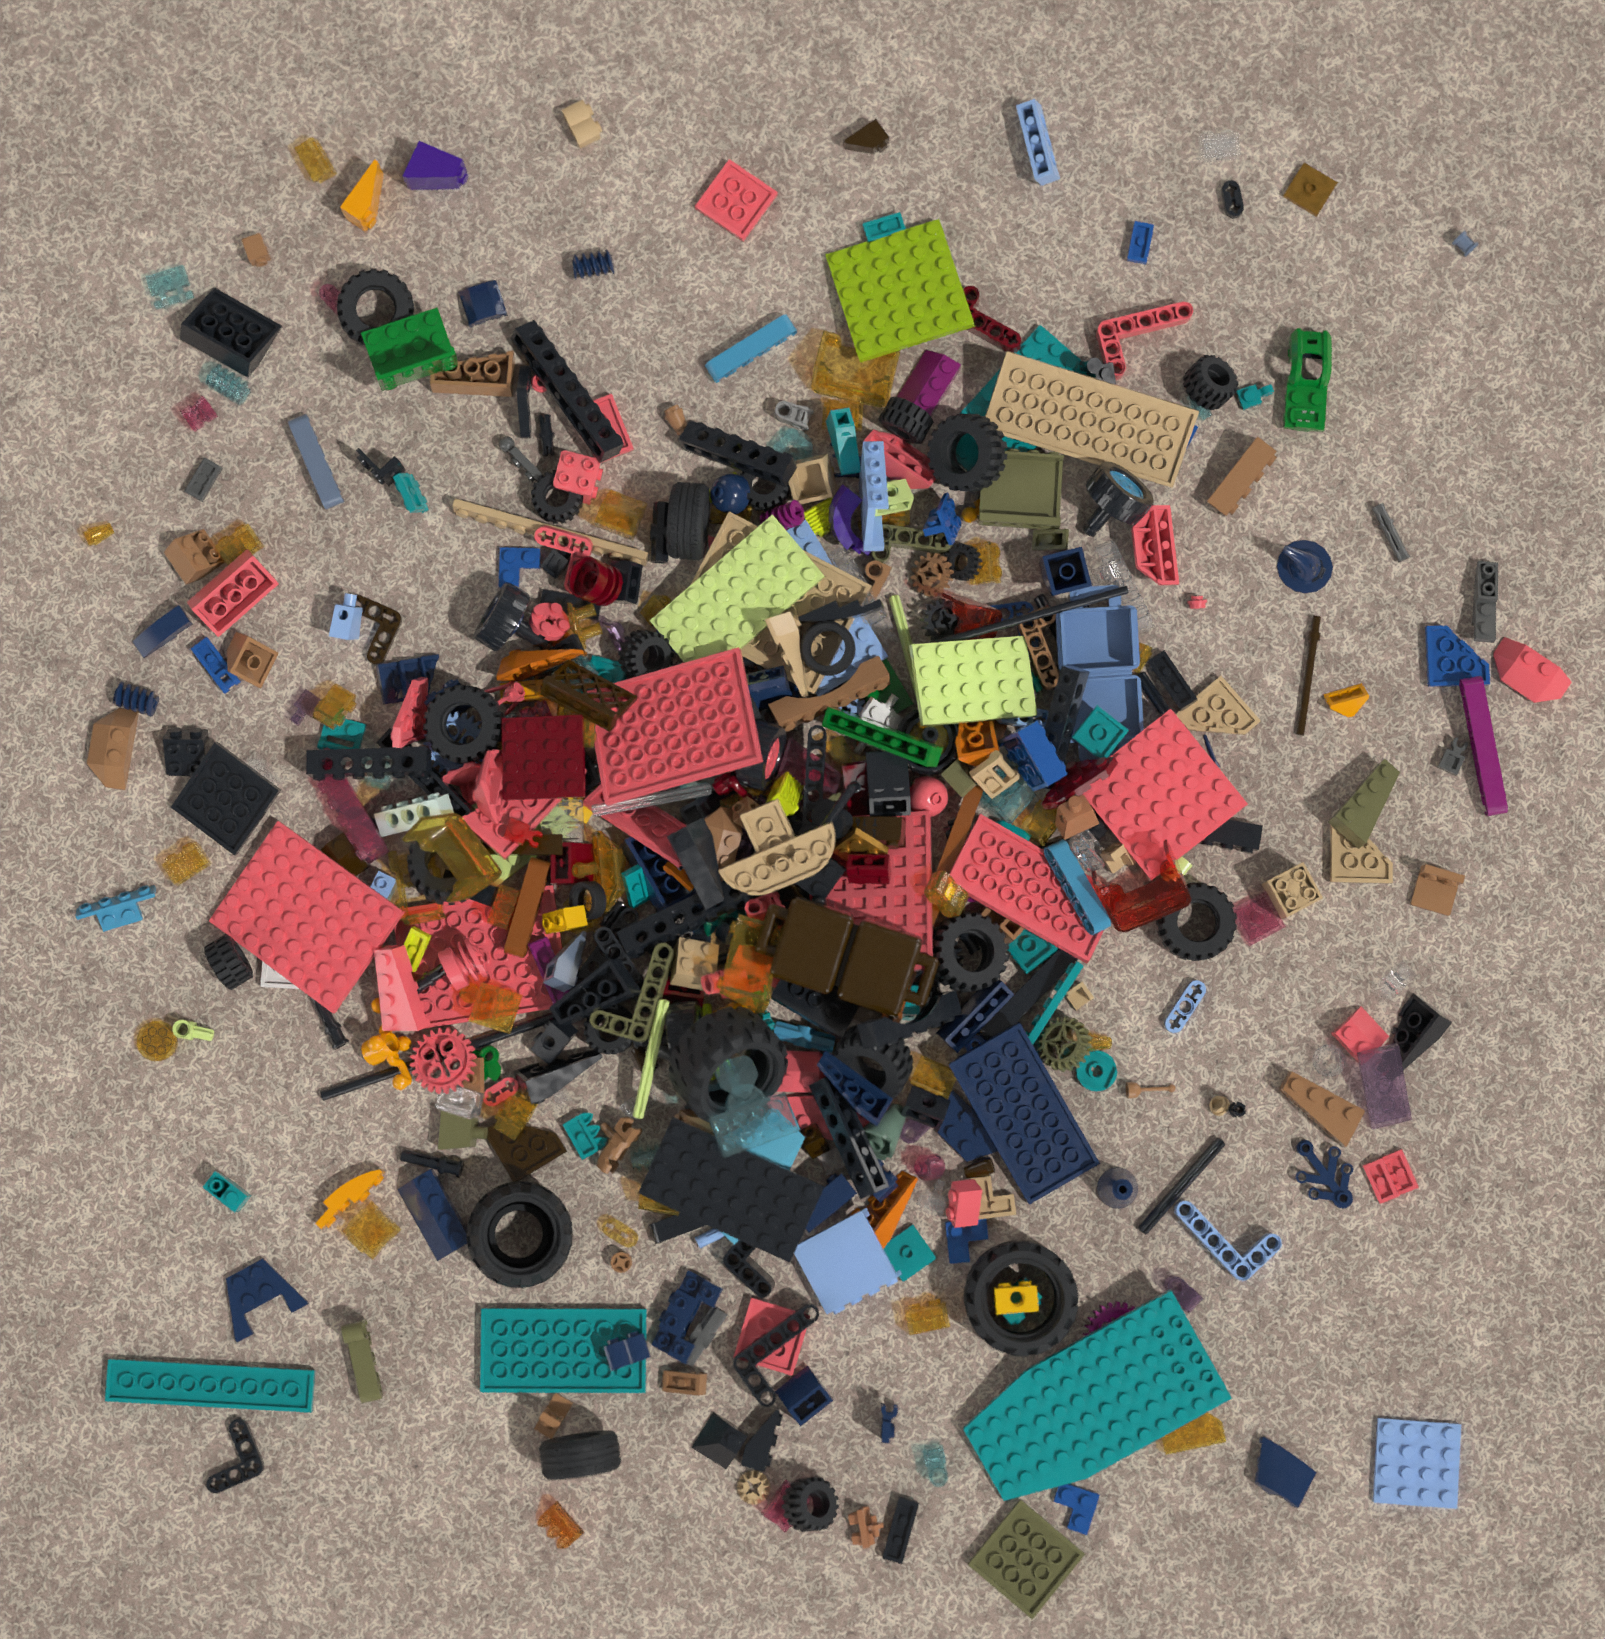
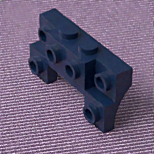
M688 1270L680 1288L676 1292L673 1291L668 1299L670 1304L667 1310H663L659 1317L660 1328L651 1345L667 1353L672 1358L687 1364L696 1345L684 1338L702 1302L715 1308V1304L724 1289Z

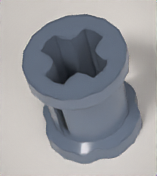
M1464 230L1452 244L1457 245L1464 252V256L1467 257L1479 244L1477 242L1474 243Z

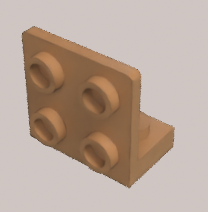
M1427 864L1420 866L1410 905L1450 916L1458 885L1464 883L1465 875Z

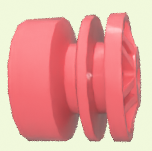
M470 937L464 939L467 949L464 948L461 942L457 943L459 950L457 954L451 947L438 952V957L444 971L456 991L469 985L468 975H471L475 981H478V970L483 977L489 975L486 961L479 947L475 945Z

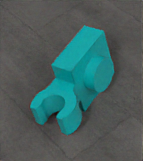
M1256 384L1237 390L1236 393L1242 410L1261 405V398L1272 395L1274 390L1272 384L1257 389Z

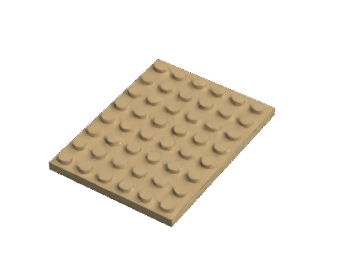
M728 512L691 584L758 526ZM804 551L824 574L825 578L784 613L792 612L793 615L797 614L799 617L835 600L840 607L855 600H859L861 605H863L872 588L871 585ZM855 618L836 622L849 631ZM802 623V626L799 627L802 637L816 623ZM768 627L741 649L743 657L766 669L784 665L788 680L795 684L790 673L791 668L787 666L782 657L781 651L783 650L781 647L779 648L778 644L776 645ZM833 631L820 633L814 639L811 646V653L815 661L821 665L830 666L843 642L842 637ZM805 664L807 690L815 694L825 675L814 672Z

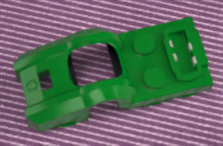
M1297 328L1289 337L1288 357L1289 363L1291 362V369L1286 383L1283 429L1324 432L1327 388L1332 370V337L1326 330L1312 332L1302 331L1301 328ZM1307 340L1316 341V344H1307ZM1302 358L1322 359V373L1318 379L1302 377Z

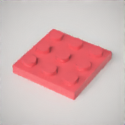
M729 159L697 202L695 209L744 242L777 197L778 192Z
M751 1297L733 1358L793 1314L795 1310ZM804 1313L805 1317L810 1319L811 1315ZM791 1320L787 1323V1327L791 1331H796L799 1328V1323L796 1320ZM806 1329L757 1365L793 1376ZM774 1332L771 1334L770 1339L773 1343H779L782 1341V1335ZM756 1345L753 1351L756 1355L761 1356L765 1353V1348L763 1345ZM745 1357L738 1358L739 1360L748 1362V1360Z

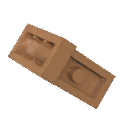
M555 1393L539 1417V1421L534 1429L550 1439L553 1438L573 1402L559 1393Z

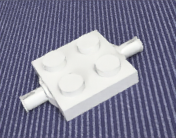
M891 694L886 703L878 702L870 697L859 713L861 717L896 730L903 719L892 708L899 699L894 694ZM860 741L853 751L861 755L866 746H874Z

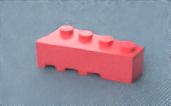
M386 945L375 949L374 956L383 1031H419L431 1026L429 1018L426 1019L424 1003L420 1001L417 989H419L417 981L413 980L411 974L413 969L405 945Z

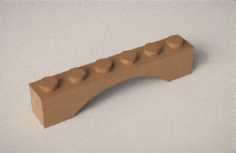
M878 655L860 663L854 675L845 684L830 693L812 698L786 696L768 704L770 715L776 725L782 726L785 731H791L802 723H809L814 718L825 715L827 707H844L858 698H865L876 690H883L890 685L889 673Z

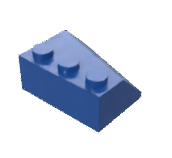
M1038 721L1023 726L997 740L999 747L1004 746L1008 751L1006 756L1010 762L1017 763L1019 774L1033 792L1045 788L1068 775L1065 764L1056 755L1054 745L1048 741L1045 729Z

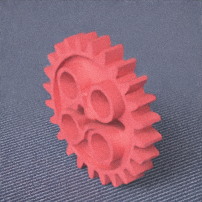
M438 1028V1034L430 1030L431 1036L428 1037L424 1034L423 1038L425 1041H417L420 1047H413L416 1055H411L410 1058L415 1062L411 1063L410 1066L415 1068V1070L411 1073L417 1076L416 1082L421 1083V1087L424 1089L428 1087V1091L431 1093L435 1089V1092L440 1095L443 1089L444 1093L448 1094L449 1088L456 1092V1086L459 1085L463 1088L462 1081L469 1082L470 1080L467 1075L474 1074L470 1068L477 1066L472 1061L477 1058L472 1053L475 1048L469 1046L471 1041L469 1039L465 1040L466 1036L463 1033L459 1035L456 1029L452 1034L449 1028H446L445 1033L441 1028ZM453 1044L452 1050L446 1052L447 1045ZM437 1045L440 1047L442 1056L446 1058L444 1063L450 1072V1077H447L446 1068L441 1064L443 1060L436 1048ZM430 1052H434V1057L431 1060H427V1055ZM460 1062V1067L457 1070H452L454 1063ZM437 1070H441V1075L438 1078H434V1073Z

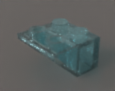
M999 768L997 773L1003 779L1006 777V774ZM1019 778L1014 784L993 799L983 791L980 802L1001 820L1012 824L1034 799L1036 794L1025 781Z

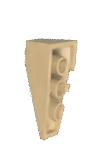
M786 612L766 619L765 621L776 645L778 644L779 648L781 647L783 650L781 651L782 657L787 666L791 668L790 673L801 696H808L805 662L800 651L802 634L799 627L802 626L798 615Z

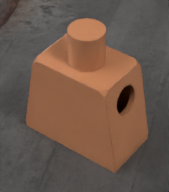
M1084 795L1072 796L1069 801L1059 805L1057 808L1055 826L1064 840L1099 824L1094 810Z

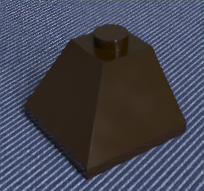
M344 832L332 839L321 849L323 853L355 876L369 868V865L349 836Z

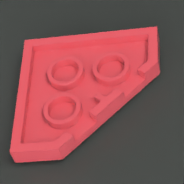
M420 677L412 680L391 732L392 747L401 748L426 738L424 735L427 732L423 730V724H426L424 713L427 712L428 708L424 704L428 695V678Z

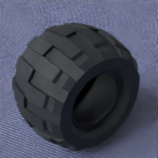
M508 1182L486 1193L476 1204L467 1225V1247L477 1268L490 1280L506 1287L520 1289L544 1283L553 1277L566 1262L573 1242L572 1220L561 1199L544 1186L533 1182ZM522 1210L531 1213L538 1219L542 1227V1241L538 1249L524 1258H513L506 1255L500 1250L496 1242L495 1231L498 1222L504 1215L512 1211Z

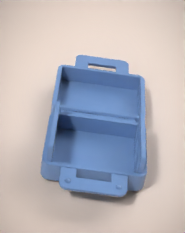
M1091 586L1071 591L1070 601L1116 589L1119 586ZM1121 596L1110 598L1109 607L1083 608L1082 606L1058 613L1055 619L1059 671H1061L1062 666H1074L1090 671L1072 735L1096 705L1129 730L1117 745V749H1114L1108 757L1128 743L1129 739H1133L1144 730L1141 679L1137 675H1132V670L1140 665L1137 609L1132 605L1121 606ZM1071 737L1070 743H1078ZM1078 743L1080 761L1098 759Z

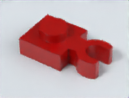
M511 818L504 834V839L522 846L525 841H528L530 846L538 848L539 843L534 842L533 837L542 838L543 834L540 831L531 832L529 831L531 825Z

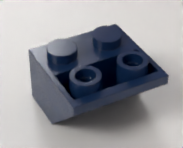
M808 1365L775 1391L800 1427L833 1401L831 1394Z

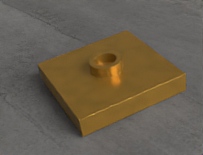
M1304 162L1283 197L1317 217L1338 182Z

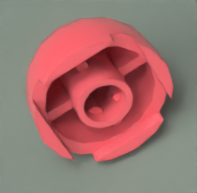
M922 776L913 781L915 783L910 787L911 810L914 812L930 811L931 817L945 809L948 803V793L941 781L930 776Z

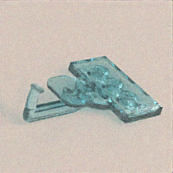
M749 1057L729 1058L715 1071L719 1086L730 1093L725 1105L727 1112L708 1119L724 1158L800 1130L785 1091L766 1098L763 1092L754 1086L758 1072Z

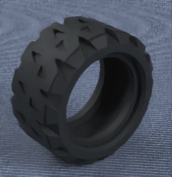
M729 1006L717 1009V1011L711 1014H706L684 1032L670 1057L669 1078L676 1091L700 1119L709 1123L728 1124L750 1116L762 1108L777 1092L783 1082V1075L787 1072V1050L784 1043L756 1012L745 1007L738 1006L736 1009H733ZM746 1050L744 1056L734 1068L723 1076L710 1081L721 1064L736 1053Z
M1017 1240L1000 1243L984 1252L976 1263L972 1265L967 1275L964 1286V1305L970 1324L981 1339L1001 1353L1027 1357L1028 1355H1038L1046 1352L1064 1339L1076 1319L1079 1294L1073 1274L1058 1255L1040 1244ZM1020 1263L1034 1265L1042 1269L1052 1283L1054 1290L1052 1310L1047 1319L1032 1330L1014 1332L1004 1329L992 1319L987 1307L989 1285L998 1272L1010 1265Z

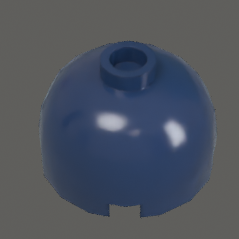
M733 473L721 475L715 479L711 486L710 498L712 504L721 512L739 514L746 508L749 502L747 499V493H750L748 481L743 476Z

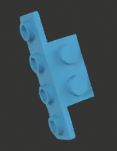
M145 885L136 891H125L112 898L104 897L92 904L84 903L77 908L75 917L79 920L97 915L103 932L141 921L143 916L137 902L155 897L156 887L155 885Z

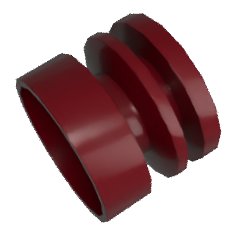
M591 556L579 559L573 565L568 578L569 589L573 595L598 606L612 604L618 598L623 584L622 574L619 569Z

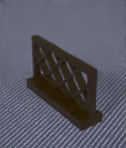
M569 659L551 677L547 675L543 679L540 694L566 709L582 715L583 718L609 732L614 728L615 722L637 700L636 695ZM570 668L576 671V673L567 674L566 670ZM589 678L593 680V682L584 683L583 679ZM569 679H579L580 683L570 684ZM557 680H565L566 684H563ZM596 688L597 692L587 693L586 689ZM600 688H608L611 692H601ZM574 689H582L583 693H580ZM618 697H625L628 701H619ZM599 698L600 703L594 701L593 699ZM604 698H613L614 702H605ZM609 708H617V712Z

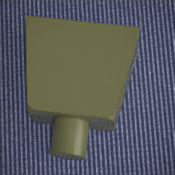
M441 1110L438 1150L476 1147L477 1139L487 1138L488 1129L487 1127L478 1126L477 1117Z

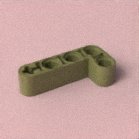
M882 524L883 531L889 534V537L884 539L886 557L879 559L875 555L877 551H872V560L886 564L890 558L891 547L945 554V552H949L952 545L948 544L943 532L925 536L922 529ZM900 534H906L908 535L909 540L907 542H901L898 539V536ZM920 537H926L928 538L929 543L926 545H921L918 542V539ZM933 538H935L934 547L931 546V545H932V542H933ZM942 539L946 540L945 547H941Z
M366 1319L341 1326L344 1343L348 1344L357 1389L362 1404L383 1399L379 1374L375 1370V1355L370 1347L372 1342L370 1332H367L366 1325L368 1323Z

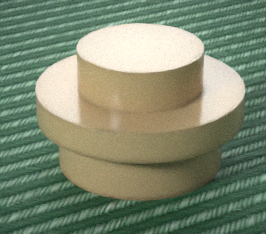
M1215 1096L1210 1101V1110L1214 1115L1222 1116L1228 1111L1230 1102L1224 1096Z

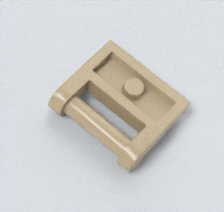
M997 750L993 751L987 760L969 772L971 777L991 799L1020 778V774L1005 762L1003 755ZM998 765L1004 771L1006 777L1002 779L993 767Z

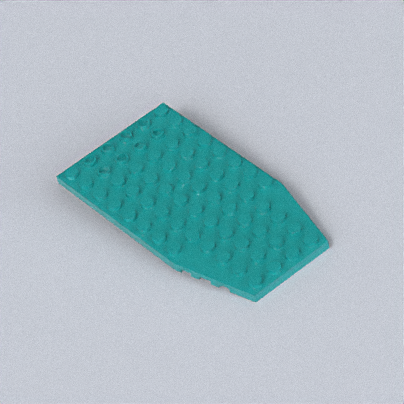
M1169 1289L1025 1369L986 1408L974 1416L963 1427V1430L1002 1499L1006 1501L1087 1479L1231 1400L1232 1397L1172 1290Z

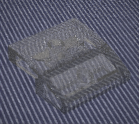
M562 799L542 820V834H563V842L583 843V799Z

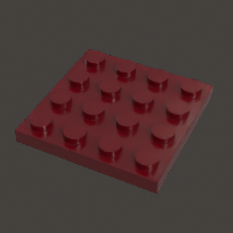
M582 715L502 718L503 800L585 798L584 718Z

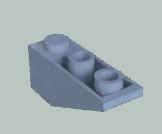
M582 931L573 936L547 964L543 980L544 984L562 992L576 985L578 968L582 963V951L586 946L585 938L587 932Z

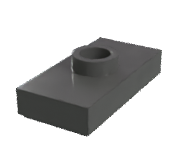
M204 457L184 492L203 502L223 468Z

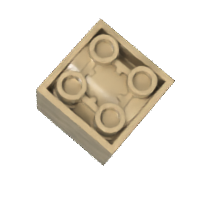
M1304 862L1261 884L1280 920L1323 899Z

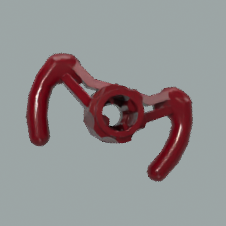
M736 770L720 774L714 779L715 782L712 783L714 790L721 797L723 795L727 796L735 790L742 798L746 796L751 799L753 798L738 782Z

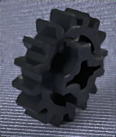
M946 599L932 600V604H926L928 610L921 612L925 615L924 618L920 619L921 622H924L921 629L927 630L924 635L931 636V641L957 634L956 630H962L958 626L959 623H963V620L959 619L962 612L956 611L959 606L952 605L953 601H946Z

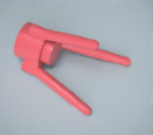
M514 681L484 690L487 693H493L505 689L504 697L497 701L499 705L505 701L513 702L504 713L505 716H508L519 702L524 700V688L520 683H514Z

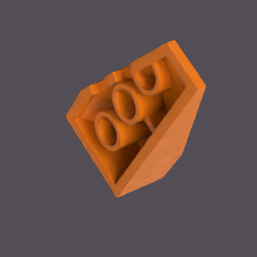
M577 649L513 650L509 652L508 656L502 658L496 678L500 681H523L560 665L568 659L571 660L583 655L584 651Z
M993 720L959 723L958 736H956L955 741L959 761L977 767L987 760L993 751H999Z
M904 1171L896 1175L897 1180L895 1182L898 1187L881 1203L873 1195L867 1199L870 1202L865 1207L870 1214L867 1220L883 1249L892 1238L918 1181L917 1177ZM857 1207L849 1216L859 1212V1208Z

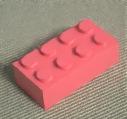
M247 549L187 601V604L219 637L279 583Z

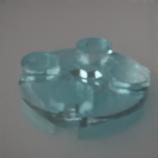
M790 428L779 434L774 442L773 449L780 453H789L790 449L788 446L797 445L798 453L793 452L790 454L793 456L794 461L812 457V441L801 430Z

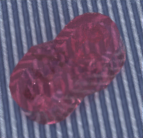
M324 284L319 289V296L338 316L337 303L335 301L338 302L340 292L332 284Z

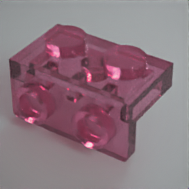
M785 1479L760 1512L764 1517L779 1526L785 1533L793 1526L787 1523L788 1518H784L785 1510L782 1509L784 1504L782 1497L786 1495L785 1489L790 1487L789 1484L791 1483L787 1479Z

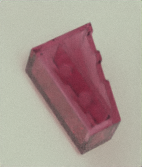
M791 736L777 776L779 778L785 772H789L792 777H795V780H798L801 785L805 786L807 748L803 747ZM811 752L810 756L812 760H820V758H818ZM826 762L823 793L829 795L834 793L836 795L842 774ZM812 770L809 774V778L812 781H818L821 777V773L818 770Z

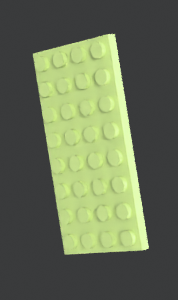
M772 514L654 616L650 622L660 634L664 635V639L668 638L669 645L685 663L737 647L742 649L768 627L766 619L783 614L825 576Z

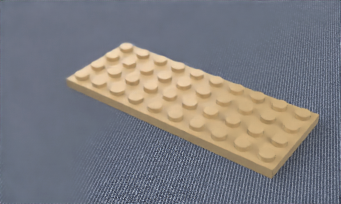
M1006 351L985 417L990 418V422H995L998 425L997 430L1002 431L1006 437L1097 465L1106 461L1113 462L1127 469L1136 477L1173 488L1199 410Z

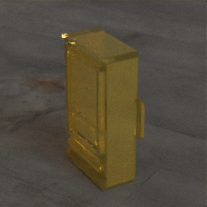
M390 851L388 853L390 870L395 872L399 899L396 900L395 904L405 911L400 920H403L405 926L446 919L444 905L439 904L438 910L409 915L405 887L411 888L413 884L411 882L404 884L403 874L409 873L407 868L408 854L398 855L396 851ZM435 855L430 860L428 869H432L434 876L442 878L440 868L437 867Z

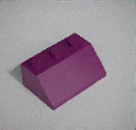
M926 349L897 397L918 405L932 416L958 375L961 364L945 354Z

